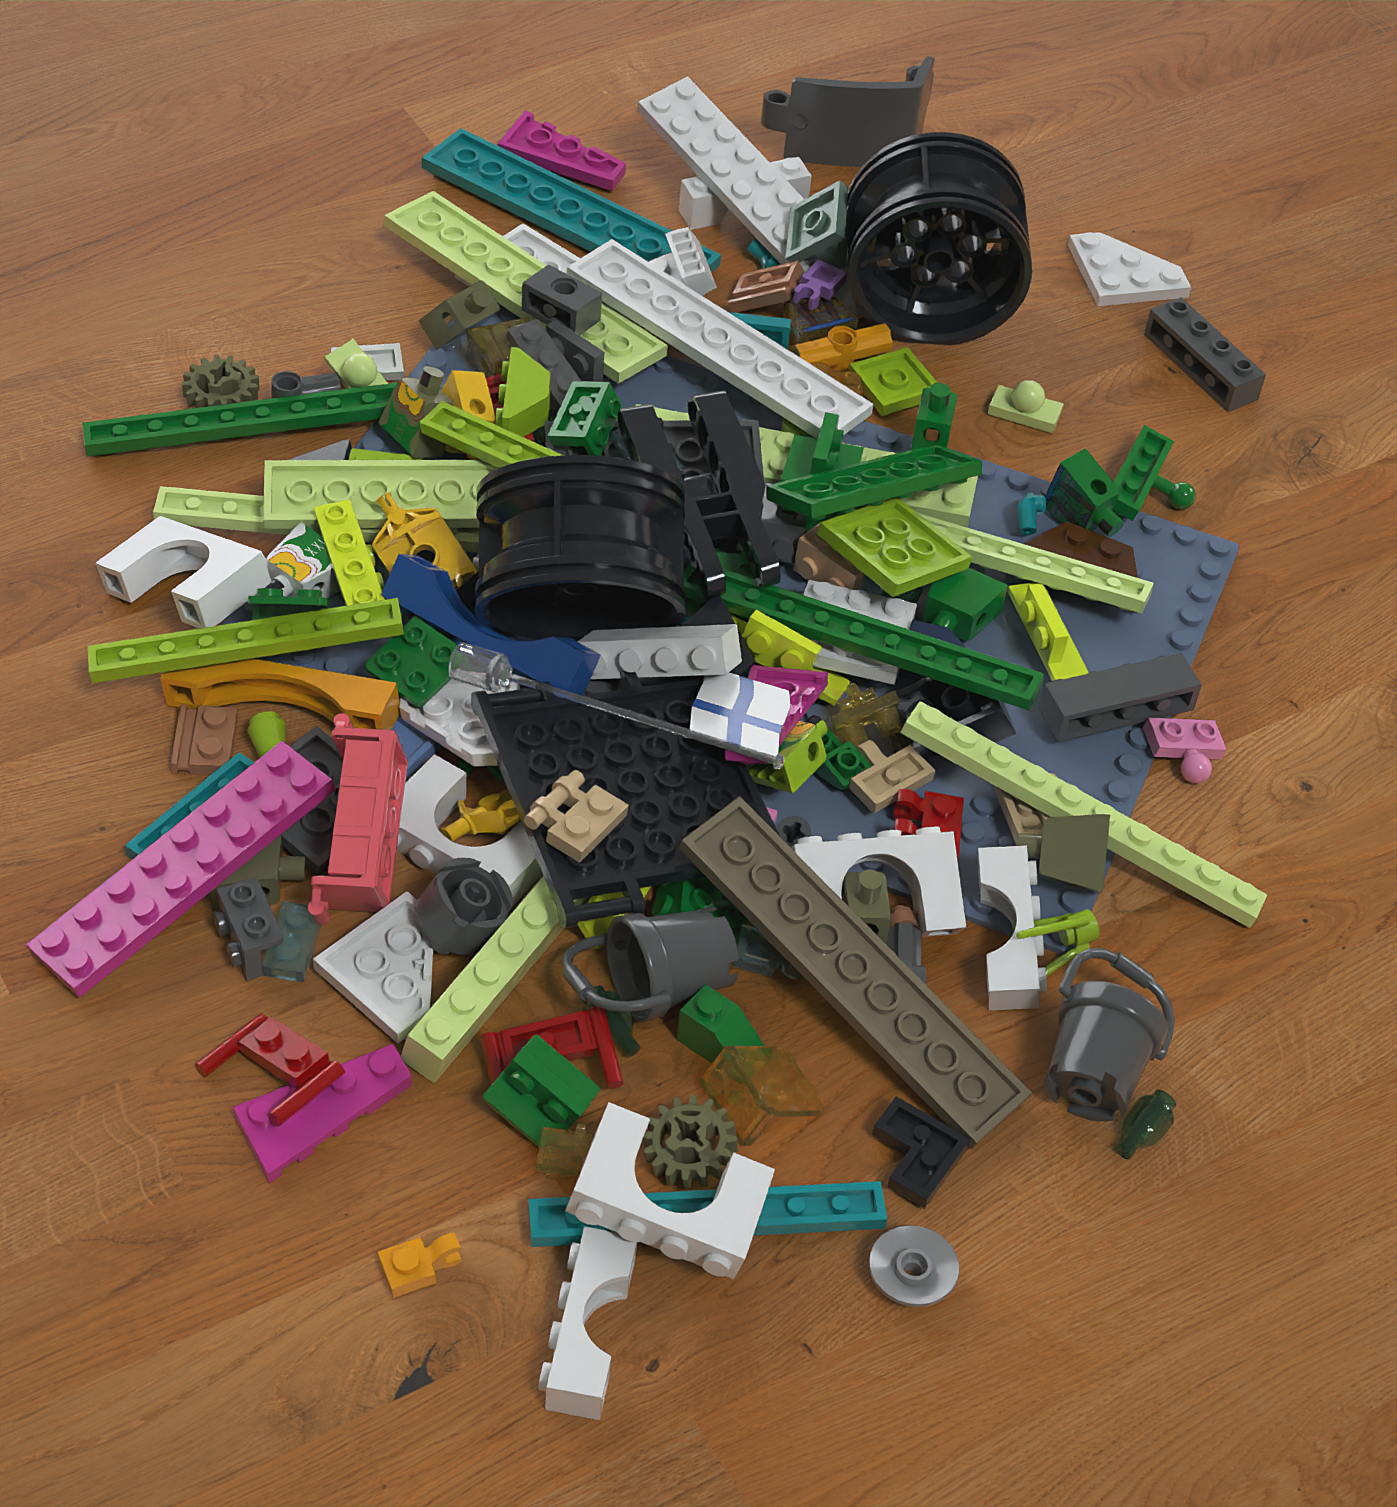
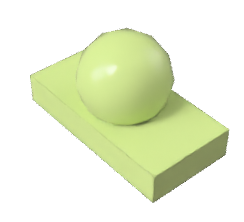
M351 339L325 356V363L333 373L338 374L340 382L346 389L388 384L377 370L374 359L365 354L354 339Z
M1024 380L1019 382L1014 389L998 385L989 405L988 415L1053 433L1064 404L1046 399L1045 391L1039 383L1034 380Z

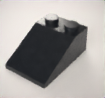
M929 677L876 700L894 754L911 745L922 757L939 755L900 733L919 701L936 708L944 715L964 726L972 728L978 734L995 743L1016 734L1004 702Z

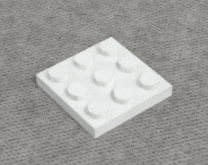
M808 580L803 594L909 630L917 608V604L906 602L902 599L884 597L867 593L863 590H853L813 580ZM808 638L822 646L814 664L815 667L895 684L899 671L898 667Z

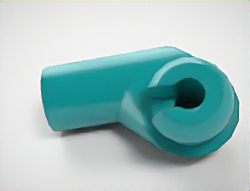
M757 238L746 249L748 253L760 262L762 269L781 265Z
M1027 493L1019 502L1017 513L1020 534L1032 535L1037 532L1036 513L1042 514L1046 509V498L1043 495Z

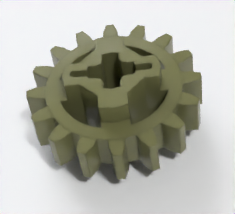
M215 355L214 361L211 362L202 358L201 366L191 364L190 372H184L183 397H186L188 406L195 405L196 408L247 402L258 400L259 375H255L254 366L246 368V360L244 359L235 363L233 362V356H228L227 359H220L219 355Z
M691 1095L689 1104L685 1105L682 1104L678 1097L673 1098L674 1108L670 1110L660 1105L658 1107L660 1119L649 1117V1131L645 1132L643 1137V1144L646 1147L643 1149L646 1163H652L653 1174L657 1177L665 1173L666 1182L669 1186H672L677 1179H682L684 1189L690 1188L692 1180H698L702 1187H706L707 1176L711 1174L720 1180L723 1174L721 1165L727 1166L733 1154L732 1152L738 1151L737 1137H735L737 1135L735 1122L728 1121L727 1110L721 1108L715 1112L714 1101L710 1098L703 1106L698 1105L696 1095ZM668 1133L670 1137L665 1140V1147L662 1149L663 1138ZM718 1135L719 1142L716 1149L713 1151L711 1149V1146L716 1143L715 1137Z

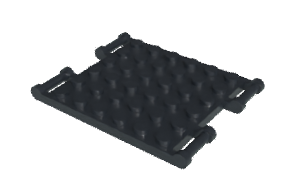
M621 671V678H619L621 690L557 699L549 681L536 683L535 687L490 694H487L485 690L472 692V710L480 719L557 907L558 919L563 929L576 927L578 922L626 913H641L644 915L645 901L640 888L706 877L679 849L680 843L685 837L739 796L780 836L746 764L725 760V745L689 734L692 705L704 682L703 675L638 678L636 672ZM574 770L581 772L585 778V782L579 787V790L587 793L594 785H597L629 805L626 817L580 863L546 842L548 827L541 824L537 829L532 830L524 822V817L530 812L531 805L539 797H546L552 791V785L561 776H568ZM564 803L557 808L563 814H566L571 809V807ZM713 884L716 899L718 901L729 900ZM621 891L624 896L581 905H575L573 901L574 899Z

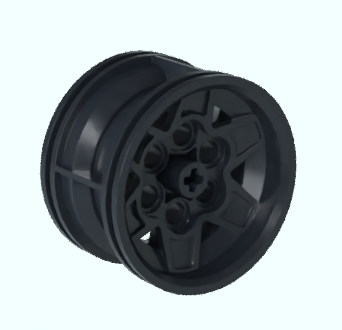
M950 132L922 133L900 139L882 148L871 156L856 173L848 190L846 212L848 282L851 297L856 308L872 326L886 323L891 331V337L905 343L956 345L975 340L994 331L1013 316L1029 291L1032 279V259L1023 184L1017 170L1006 156L990 144L971 136ZM987 243H994L990 251H987Z
M598 455L540 457L515 462L492 471L477 486L476 515L479 521V580L475 586V615L478 621L498 633L528 641H537L552 636L568 637L579 641L593 630L678 626L684 620L686 613L684 585V486L669 472L650 464Z

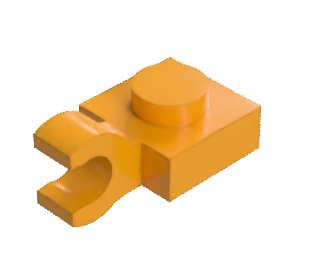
M445 1234L437 1238L426 1248L421 1237L378 1251L379 1263L392 1297L396 1298L436 1284V1274L434 1271L460 1264L462 1262L459 1254L461 1247L456 1234Z

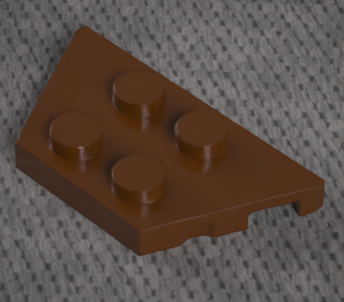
M1064 522L1024 543L1031 547L1138 578L1132 546L1069 522Z

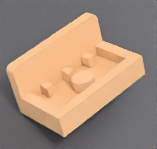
M820 523L799 538L793 568L795 572L807 580L827 582L835 586L861 590L864 573L856 569L855 565L839 552L833 550L827 542L817 535Z

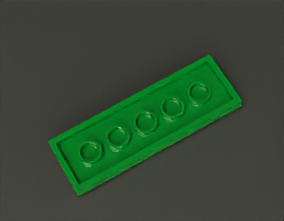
M933 444L767 485L766 500L781 505L783 510L800 513L807 520L818 521L825 519L827 514L853 512L855 507L881 505L885 499L893 497L908 498L912 496V492L920 490L935 491L940 489V485L947 483H965L967 478L982 475V460L938 444Z

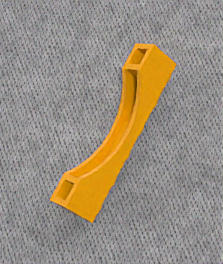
M245 659L163 672L160 677L167 706L178 708L181 705H187V709H198V705L223 706L249 701L284 702L306 707L324 715L332 722H334L336 715L344 713L348 715L354 728L392 730L400 714V700L396 682L271 661Z

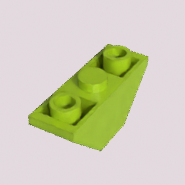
M511 347L509 361H503L502 382L507 383L500 384L499 406H503V408H497L496 425L524 437L544 426L545 421H548L551 373L520 348Z

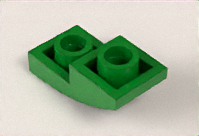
M827 727V733L821 737L827 755L826 761L815 772L833 786L844 790L849 787L852 777L870 768L871 765L850 740L842 744Z

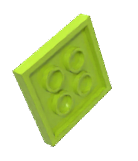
M894 497L884 500V503L881 505H869L822 521L817 531V535L827 542L833 550L839 552L855 565L856 569L867 575L884 592L889 593L892 597L969 568L972 560L970 554L901 499Z

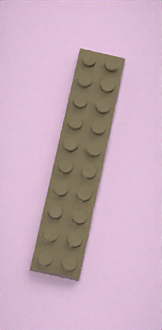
M740 796L681 841L679 849L949 1127L970 1138L969 1148L971 1150L1032 1094L996 1055Z

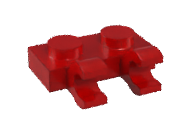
M899 789L897 802L894 804L893 817L896 818L894 830H900L901 836L915 835L916 830L919 828L910 820L920 821V829L940 827L941 832H954L958 862L964 797L925 791L922 799L913 790Z

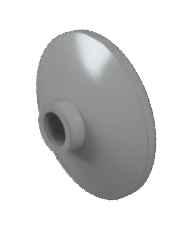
M905 1225L888 1230L877 1239L870 1253L869 1270L877 1288L889 1299L906 1306L925 1307L942 1301L952 1292L959 1275V1262L953 1247L943 1236L925 1227ZM905 1271H915L919 1276H911Z

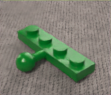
M1146 425L1141 429L1114 480V484L1119 488L1120 496L1112 511L1131 521L1138 514L1151 487L1168 496L1171 506L1178 510L1188 509L1194 504L1196 499L1195 489L1189 483L1178 482L1174 484L1158 475L1174 441Z

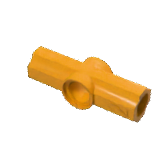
M886 323L859 330H854L847 326H836L828 332V337L790 346L789 351L817 369L829 367L834 371L849 370V365L857 359L892 351L893 340L891 338V331Z

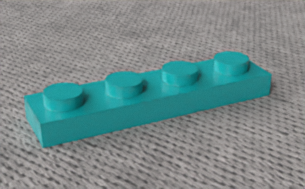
M240 752L237 753L125 845L126 856L133 860L255 762Z

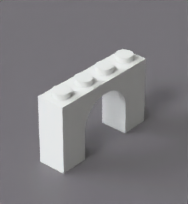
M162 516L156 518L95 563L106 593L130 603L158 582L173 574L198 570L171 591L181 621L197 628L216 626L246 603L248 596H255L257 588H265L272 582L267 569V560L262 551Z
M434 754L405 783L397 851L412 859L419 867L428 868L436 874L450 860L456 858L478 860L481 862L479 867L489 873L494 869L504 878L512 893L513 907L543 875L521 820L504 838L490 845L469 847L447 839L438 830V827L459 806L458 801L466 799V772Z
M925 827L916 830L915 835L901 836L900 830H887L877 833V838L862 839L861 833H848L839 835L837 837L838 841L822 842L821 836H810L798 839V844H794L791 848L841 899L843 879L849 868L864 862H879L895 869L902 875L910 888L913 909L918 912L917 921L922 931V937L956 935L966 928L954 832H941L940 827Z
M608 1102L565 1212L575 1215L583 1223L600 1225L615 1231L628 1241L642 1242L660 1249L664 1255L670 1258L684 1259L702 1266L705 1271L712 1275L726 1276L734 1279L746 1258L775 1169L733 1152L721 1176L713 1202L709 1206L692 1213H675L665 1210L645 1196L637 1183L634 1171L635 1159L650 1119Z

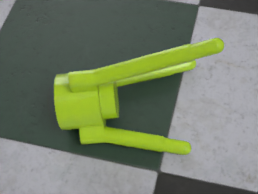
M1089 909L1076 913L1070 912L1057 917L1034 920L1033 928L1019 931L1016 934L1018 939L1058 932L1059 938L1065 946L1072 945L1073 948L1045 966L1046 977L1071 961L1076 954L1090 948L1089 943L1098 940L1100 936L1097 920Z

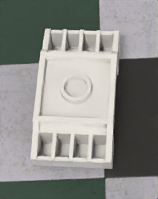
M686 227L666 233L665 235L672 252L649 261V263L701 296L716 289V283L700 242L691 230ZM626 317L627 319H629V320L632 321L633 323L637 324L636 322H634V321L631 320L630 318Z

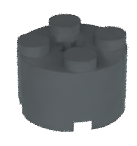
M456 858L448 861L415 903L414 908L419 924L424 933L430 938L431 946L438 953L449 954L452 952L468 955L479 952L506 921L509 911L512 909V893L504 878L494 869L489 873L479 867L481 862L478 860Z

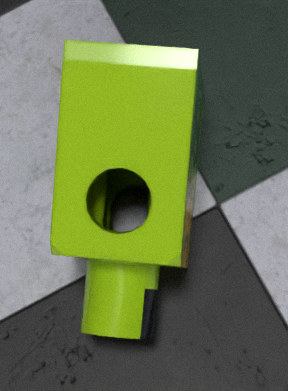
M812 715L804 722L799 721L779 746L778 762L768 760L765 764L755 763L746 765L753 781L794 793L826 761L827 755L821 738L828 731L824 720L817 715Z

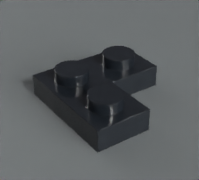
M897 1096L876 1122L872 1133L876 1138L906 1154L889 1177L887 1187L924 1209L964 1155L970 1142V1138Z

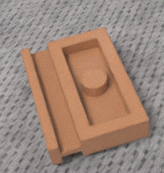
M799 261L743 273L732 293L734 299L728 301L732 312L738 313L790 301L792 298L790 293L795 291L804 272Z
M187 705L180 706L171 758L172 774H178V770L189 771L190 775H212L232 758L238 724V707L198 705V709H187Z

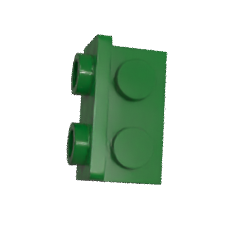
M572 381L547 435L552 445L584 446L589 455L601 456L618 418V410L622 409L621 401L610 382Z

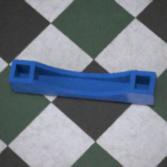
M398 554L381 594L387 599L398 598L401 613L413 616L415 613L424 618L423 622L436 631L443 632L446 630L453 634L452 640L455 643L469 649H473L475 646L484 651L483 658L501 666H504L506 663L515 668L514 675L531 683H535L536 680L539 682L549 681L556 697L559 699L567 698V696L584 695L601 655L568 637L552 636L537 641H520L495 632L478 621L477 617L465 606L456 592L447 571L417 555Z

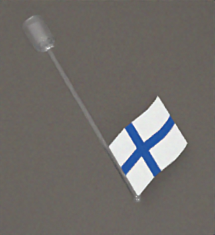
M459 643L450 659L449 676L451 679L490 692H498L501 687H506L509 681L539 691L543 689L558 697L771 763L774 769L782 768L785 763L783 755L778 753L779 737L790 710V694L785 689L732 673L704 675V682L692 705L690 729L512 674V666L509 665V659L506 655L472 644Z

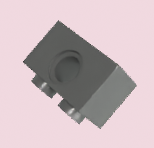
M547 265L523 282L521 310L546 324L558 320L578 335H581L601 319L602 292L551 265Z

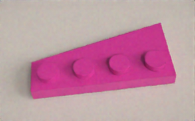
M526 110L498 142L499 147L546 170L595 185L602 189L613 191L626 174V163L596 147L586 148L580 143L581 139L572 134L567 137L556 132L555 125L547 121L542 124L535 121L534 114Z
M752 665L748 676L749 679L789 691V715L779 737V746L828 686V672ZM725 746V760L738 761L746 765L755 763L765 764L769 760Z
M394 1044L341 1064L345 1074L280 1127L271 1122L268 1113L297 1090L291 1085L233 1107L234 1118L268 1183L280 1177L281 1170L295 1160L300 1163L313 1154L314 1147L330 1136L336 1138L348 1130L349 1123L362 1114H371L412 1085V1075Z

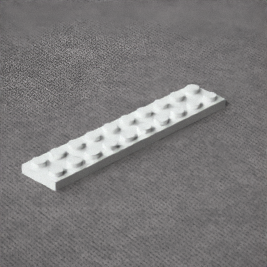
M688 76L639 101L637 111L780 264L789 263L786 259L790 207L803 201L804 198ZM847 246L846 267L841 269L847 272L846 283L830 301L833 302L835 308L841 306L845 308L838 312L846 310L849 312L839 317L853 316L855 318L854 321H856L862 315L856 308L849 290ZM815 255L800 262L804 270L802 276L819 260ZM821 305L822 309L826 311V308ZM854 321L838 324V326H847Z
M613 239L567 267L566 274L602 292L603 302L816 439H818L825 412L839 415L838 430H844L843 435L872 414L873 403Z

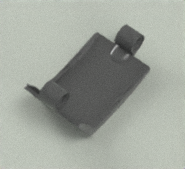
M927 56L920 66L907 68L905 82H858L796 77L792 82L791 96L781 90H771L764 93L761 123L767 129L786 133L784 159L799 157L805 163L862 167L871 156L887 145L900 139L923 133L926 109L930 101L934 77L932 72L934 57Z

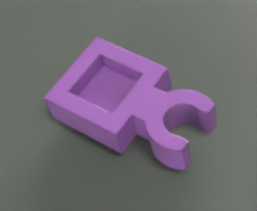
M818 260L802 276L801 284L795 288L793 301L797 303L802 298H809L808 308L811 310L817 308L820 296L830 300L846 283L847 272Z

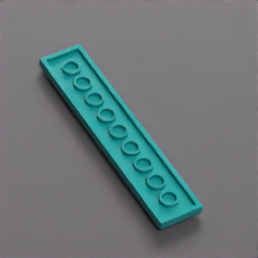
M462 128L422 157L423 169L590 252L611 239L647 262L672 252L665 235L672 230ZM701 245L712 273L721 265V254Z

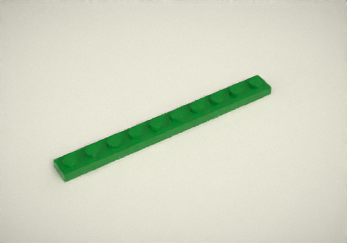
M397 383L82 422L86 455H107L117 452L178 446L187 443L380 419Z
M690 563L684 571L685 597L706 604L713 597H704ZM723 569L726 580V593L719 596L724 601L729 612L750 618L755 610H758L802 636L1028 711L1043 685L1044 673L774 585L759 587L755 579Z

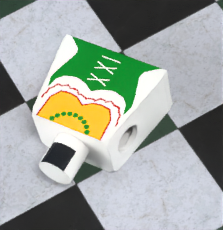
M302 522L266 558L267 569L272 582L265 588L283 590V596L296 597V589L320 590L324 598H328L341 591L323 537Z

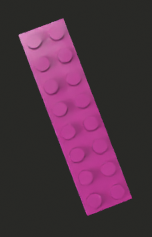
M281 741L28 942L26 945L29 951L79 998L82 997L333 793L336 788L332 779Z

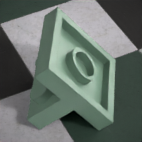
M840 180L790 207L786 259L789 262L799 261L800 263L815 255L819 260L838 269L846 267L848 187Z

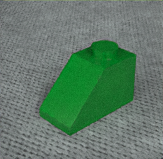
M705 984L680 1010L677 1041L743 1085L768 1060L769 1051L740 1006Z

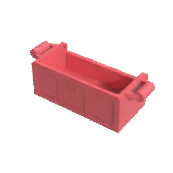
M339 713L334 717L335 728L332 730V739L343 763L327 876L312 877V901L308 905V911L318 925H325L329 922L330 914L328 909L379 912L390 904L408 766L407 757L394 730L354 728L350 718L344 713Z

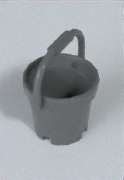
M714 906L653 917H646L641 913L614 917L608 927V933L576 942L566 950L561 963L564 969L562 974L582 1000L589 1001L593 1005L609 1011L627 1012L637 1022H650L664 1016L669 1008L689 1001L705 984L715 991L733 986L737 980L738 973L729 975V963L739 961L734 934L725 916L717 918L712 916V913L717 910ZM607 944L609 969L620 1001L610 1000L595 993V988L578 967L572 964L577 954L589 948Z
M1088 948L1076 954L1067 966L1059 986V992L1063 995L1059 1007L1060 1029L1050 1066L1044 1079V1090L1055 1103H1057L1061 1095L1064 1099L1071 1102L1068 1112L1091 1121H1112L1116 1111H1120L1121 1116L1126 1112L1130 1098L1149 1060L1152 1061L1154 1058L1163 1060L1166 1057L1173 1037L1175 1017L1172 1003L1164 989L1153 979L1154 976L1120 952L1115 954L1104 948ZM1091 958L1104 959L1110 962V966L1142 988H1148L1159 1001L1163 1014L1146 997L1124 986L1102 981H1085L1072 985L1076 972L1083 962Z

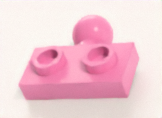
M1148 718L1143 726L1153 756L1184 758L1181 764V773L1191 783L1198 784L1206 781L1212 772V765L1209 759H1221L1227 750L1215 720Z

